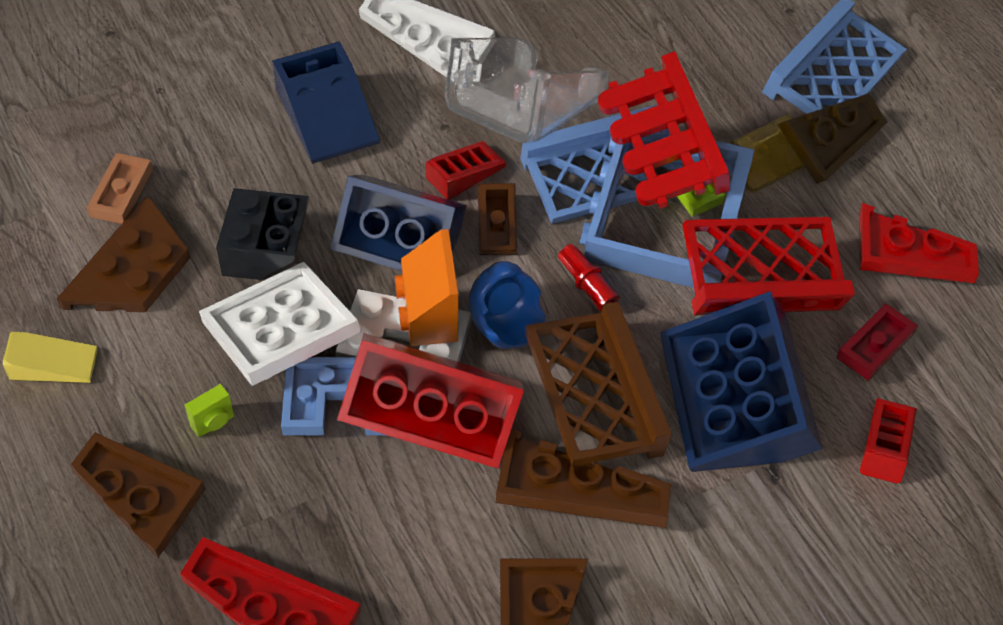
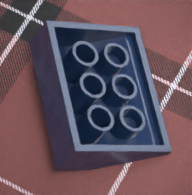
M771 291L660 332L688 466L692 472L781 463L823 449L787 317Z

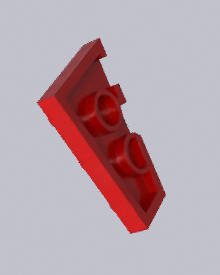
M862 202L859 211L860 270L967 283L976 282L979 275L977 244L934 228L927 231L908 225V219L896 214L893 219L875 213L874 206Z

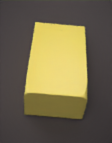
M11 332L3 358V366L9 380L91 383L98 348L94 345L43 335Z

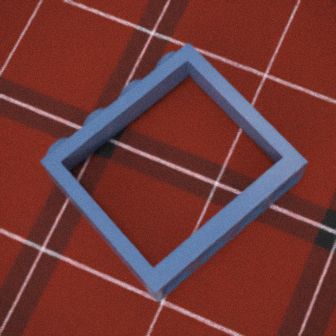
M668 129L641 139L643 144L646 145L668 137L670 134ZM611 138L608 153L613 155L610 162H603L599 176V183H603L601 192L594 191L589 213L594 214L591 223H584L579 244L585 245L584 256L589 262L694 288L689 260L603 239L624 170L623 156L626 152L634 149L632 142L621 145L615 143ZM716 141L729 170V175H732L730 191L727 193L721 219H737L754 149ZM697 153L691 155L694 162L700 161ZM681 159L674 161V162L682 163ZM715 239L713 248L719 242L717 239ZM722 244L714 255L725 263L729 249ZM710 263L706 264L702 268L705 283H720L722 273Z

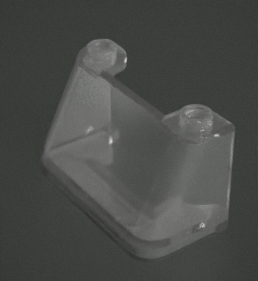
M518 37L452 38L445 85V100L448 108L462 117L519 143H533L546 137L596 105L600 93L607 89L609 72L597 67H587L582 71L548 72L543 69H536L538 56L535 48L530 42Z

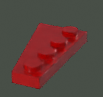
M202 537L180 572L182 581L237 625H354L361 612L360 603L204 537Z

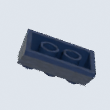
M364 174L351 175L347 179L330 249L402 271L401 258L440 230L449 229L451 249L453 251L458 241L467 205Z

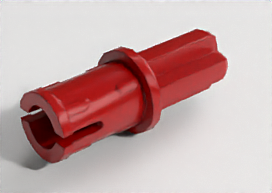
M568 244L558 253V259L575 278L576 288L583 290L590 297L600 313L604 304L618 302L620 296L601 275L602 270L600 267L592 266L576 246Z

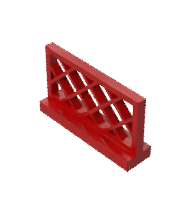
M830 217L685 220L682 225L695 291V297L691 301L694 316L708 315L769 291L772 292L784 312L837 311L855 295L852 280H845ZM805 229L821 230L823 245L820 249L801 235ZM769 230H780L791 239L784 250L765 236ZM706 231L719 242L710 252L697 242L696 232ZM733 231H744L755 242L746 250L729 236ZM794 243L813 256L806 266L787 253ZM722 244L741 258L733 269L714 255ZM758 244H761L777 257L770 267L751 254ZM780 260L799 274L795 280L786 281L773 271ZM818 260L830 269L832 279L822 280L809 269ZM744 261L763 275L758 282H749L736 272ZM707 262L726 276L721 283H705L702 268Z

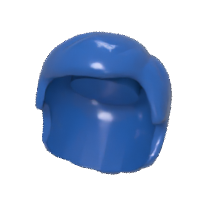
M499 261L482 271L472 285L469 293V310L473 322L480 332L497 347L513 349L526 346L528 344L525 335L526 325L542 323L546 319V315L540 307L539 297L541 296V290L530 275L522 271L515 263Z

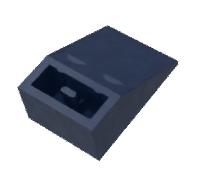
M340 41L272 60L276 91L312 164L380 143L353 65Z

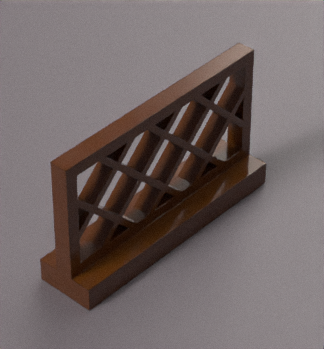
M619 302L604 304L601 313L526 325L525 335L572 466L645 452L648 459L664 456L672 433ZM595 327L598 340L593 345L575 336L578 330ZM552 335L563 342L554 351L542 345L539 336ZM569 344L588 354L582 364L562 355ZM593 357L609 364L611 371L607 377L587 368ZM555 364L575 373L568 384L552 376L551 370ZM580 377L601 386L594 398L574 388ZM606 390L622 397L624 404L620 411L599 401ZM567 397L587 406L581 418L564 410L563 403ZM593 410L613 420L607 432L586 422ZM620 423L635 431L638 440L624 442L612 434ZM581 430L598 439L600 443L597 448L579 451L575 441L579 431Z

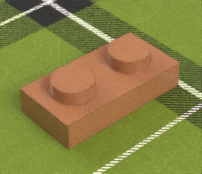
M116 153L87 206L89 217L122 224L131 214L153 171L151 160Z

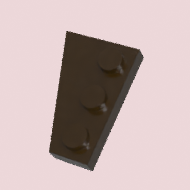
M868 93L786 120L777 125L817 184L826 181L888 122Z

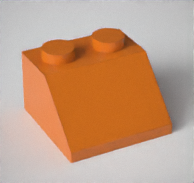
M444 229L435 233L401 258L402 275L394 276L397 299L404 298L405 307H398L400 330L409 332L410 346L458 342V288L449 229Z

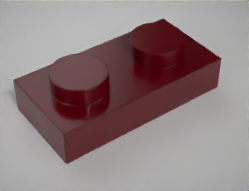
M885 303L839 349L836 358L864 379L870 381L915 334L918 325Z

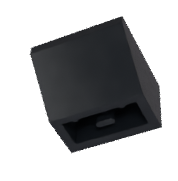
M233 188L216 246L222 276L261 280L293 262L309 204V196Z

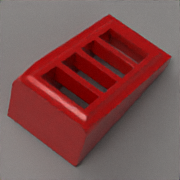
M484 141L436 156L425 163L426 179L448 200L506 167V162ZM482 154L489 161L484 162L479 156ZM473 160L477 165L473 166L469 161Z
M880 398L876 399L862 457L861 474L895 484L902 481L908 463L917 408ZM881 417H882V418H886V419H890V420H893V421L905 423V424H904V425H901V424L889 422V421H886V420H882Z

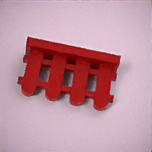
M675 51L661 56L663 70L654 72L652 67L644 70V77L622 85H618L617 80L608 83L609 89L601 92L598 96V105L602 113L611 115L619 112L622 118L613 122L610 127L612 140L621 145L632 142L634 149L626 152L623 156L624 170L631 175H638L644 172L647 180L640 182L636 186L635 193L638 203L643 206L657 204L659 209L668 206V199L693 190L696 196L705 193L704 186L711 184L715 195L730 191L729 170ZM671 93L674 100L667 102L665 95ZM655 99L657 106L631 115L629 108ZM684 123L687 130L680 132L678 125ZM668 129L670 136L646 145L643 144L641 138ZM697 153L700 161L694 162L691 155ZM681 159L683 167L659 176L656 175L654 168Z

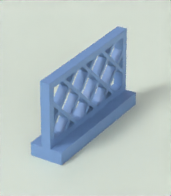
M840 0L772 71L762 93L772 100L779 94L801 111L808 114L823 109L822 105H835L870 93L899 61L907 49L852 12L851 10L855 2L852 0ZM849 25L862 33L863 38L849 37L847 27ZM829 47H843L845 56H832ZM852 47H866L868 57H855ZM875 47H882L893 55L891 57H877ZM812 65L826 66L828 76L814 75ZM835 66H848L851 76H837ZM857 66H871L874 76H860ZM793 85H808L810 95H801L791 87ZM817 85H831L833 95H819ZM840 85H854L856 96L842 95Z
M657 105L630 111L631 115H633L638 112L655 107ZM620 114L523 139L520 160L524 169H529L551 224L591 214L589 209L592 197L586 195L585 192L590 183L603 187V183H599V176L595 173L601 163L611 161L612 157L605 155L611 140L610 127L613 122L622 119ZM584 155L596 160L589 172L572 164L575 157ZM671 162L662 167L672 171L682 166L678 162ZM551 164L562 169L555 181L542 175L539 167ZM623 170L621 176L622 179L625 173L641 181L647 180L644 172L638 175H631ZM567 172L586 180L580 192L561 184ZM619 185L612 208L637 201L635 190H629ZM556 192L575 199L572 207L557 211L552 200Z

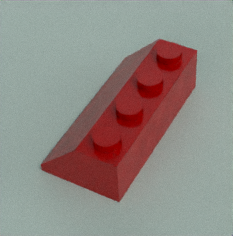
M363 333L337 420L498 469L524 389L519 380Z

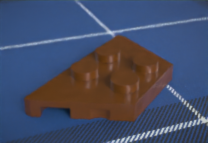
M145 197L57 297L59 307L63 310H72L73 305H94L96 311L111 312L121 309L126 312L145 313L190 259L188 248L151 199Z

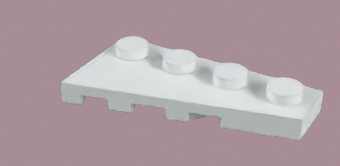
M365 0L359 8L362 20L462 89L465 88L495 40V30L415 0Z

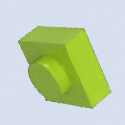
M711 184L704 186L705 193L696 196L693 190L677 197L693 217L723 204L725 194L715 195Z
M221 384L185 404L190 427L199 438L210 431L219 430L228 420L234 417L230 396Z

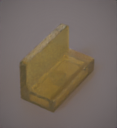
M789 114L779 117L730 143L754 149L745 185L751 193H756L805 167L777 125L792 119Z

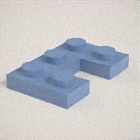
M310 357L286 369L281 420L282 435H324L326 400H343L356 357ZM365 429L366 435H384Z

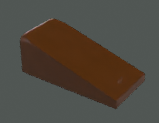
M478 183L479 255H517L515 183Z

